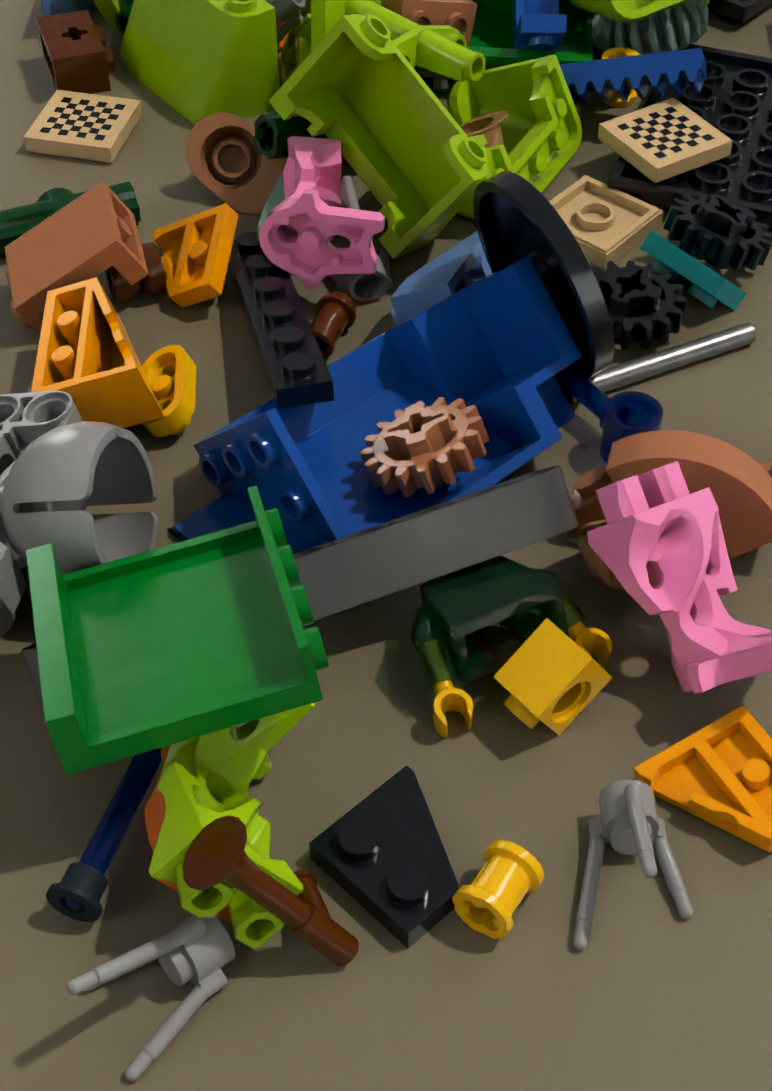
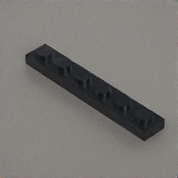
M257 232L240 235L237 239L233 240L228 265L277 408L284 409L334 401L332 377L289 272L276 266L267 258L260 246V241H258Z

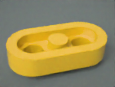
M168 345L151 354L142 365L164 415L163 418L142 423L149 433L155 437L173 436L182 432L191 422L196 405V364L180 345Z

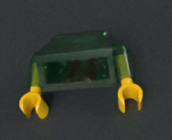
M500 555L423 582L420 586L423 606L415 611L410 645L426 689L435 690L433 725L436 732L444 738L448 736V725L444 714L448 711L461 713L465 718L468 730L472 726V698L462 689L454 688L452 682L458 678L461 683L466 684L501 669L546 618L585 652L594 656L602 667L606 666L610 657L612 641L609 635L600 629L586 628L582 622L586 619V616L559 577L549 570L529 568Z

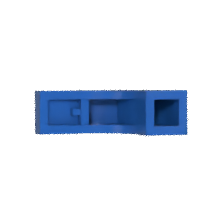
M513 0L514 49L562 52V42L566 35L567 14H559V0Z

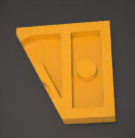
M227 203L153 231V241L163 251L161 261L164 273L167 275L166 288L168 295L181 308L222 295L239 217Z
M743 705L634 767L635 780L647 783L653 789L656 797L767 852L772 851V738Z

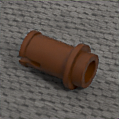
M339 291L331 292L320 298L316 306L317 315L310 325L323 357L332 355L344 329L350 328L357 318L353 299Z

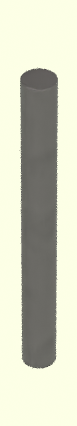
M744 323L604 369L587 380H579L577 378L564 382L562 391L568 403H573L754 343L756 332L750 323Z

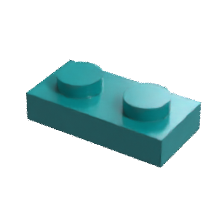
M652 230L640 247L656 258L652 264L655 265V271L660 274L671 273V281L675 284L682 275L692 282L687 292L711 308L719 300L735 311L747 294Z

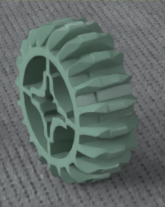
M691 0L631 24L616 22L594 14L591 20L593 44L596 45L601 59L606 50L618 47L630 48L637 51L640 55L686 49L690 43H696L707 32V27L709 26L707 1Z

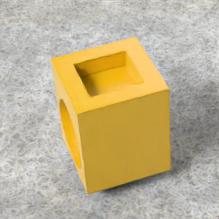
M548 618L539 625L493 676L511 693L503 704L531 730L541 721L558 736L563 733L612 679L587 652Z

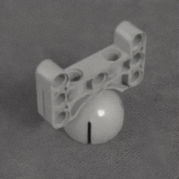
M53 390L0 394V637L8 632L13 625L16 616L15 611L28 585L21 571L25 566L28 568L26 550L52 543L64 575L155 549L158 517L154 512L90 514L86 511L88 506L152 503L157 498V486L149 457L140 440L131 431L114 424L83 421L71 395L65 391Z

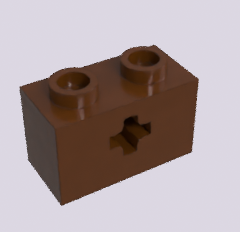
M88 10L36 18L43 58L55 90L88 94L111 91L108 73L115 72L113 53L110 45L106 46L101 25L94 26Z

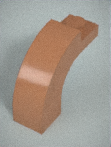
M655 430L617 440L612 443L606 469L604 467H597L581 476L575 483L571 497L579 526L603 520L605 517L595 490L678 461L690 494L710 487L719 508V517L726 548L732 559L772 542L771 476L759 463L740 449L705 434L681 430Z

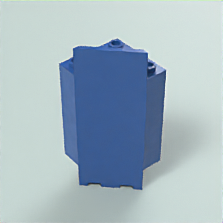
M528 256L469 284L426 311L393 326L327 365L333 380L334 401L278 409L275 399L272 398L194 444L200 456L199 466L203 475L212 485L218 487L222 496L171 526L168 530L181 541L256 521L247 488L257 485L264 510L277 507L287 544H290L292 553L295 554L493 486L562 439L558 428L576 416L554 375L580 359L582 355L531 258ZM439 397H444L447 405L461 398L464 400L466 407L476 406L487 431L489 442L484 444L487 452L486 455L472 459L475 466L472 472L459 471L455 474L457 483L449 485L444 482L443 486L436 488L434 493L427 494L424 487L417 488L411 497L404 498L401 489H398L391 495H385L382 486L377 488L373 486L360 451L367 448L364 441L366 436L379 434L376 424L379 422H392L396 419L394 414L396 410L405 411L406 407L421 400L426 406H432Z

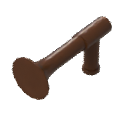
M228 815L215 819L205 826L193 839L186 852L182 867L183 879L190 888L201 891L212 888L220 882L227 883L243 892L285 923L292 933L338 966L346 965L356 956L359 947L357 938L331 918L317 888L315 875L309 870L294 872L303 885V891L296 896L258 867L247 856L244 850L247 840L246 826L238 817Z

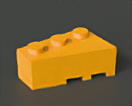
M91 278L47 291L31 392L58 390L69 393L83 421L105 422L121 428H127L163 418L162 410L126 329L98 278Z

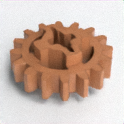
M439 397L432 406H426L421 400L406 407L405 411L396 410L394 412L396 419L392 422H379L376 424L379 434L366 436L364 441L367 448L360 451L373 486L375 488L382 486L385 495H391L398 489H401L404 498L411 497L417 488L424 487L426 493L431 494L434 493L436 488L443 486L444 482L449 485L457 483L455 474L459 471L472 472L475 469L472 459L486 455L487 452L484 444L489 442V437L475 405L466 407L464 400L461 398L447 405L445 398Z

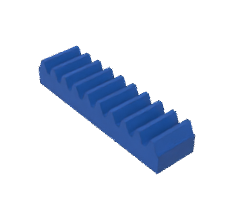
M701 48L560 64L574 104L577 96L580 95L587 105H592L595 93H598L604 103H609L613 91L617 92L622 101H627L631 89L636 91L640 99H645L649 87H653L658 97H663L667 85H671L677 95H682L685 84L689 82L694 92L700 93L704 81H707L706 59Z

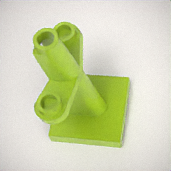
M311 0V52L344 15L363 14L367 16L372 14L386 24L391 33L390 39L413 68L419 66L459 82L466 80L478 81L484 73L486 65L484 55L466 48L465 37L454 27L449 25H419L381 6V0Z

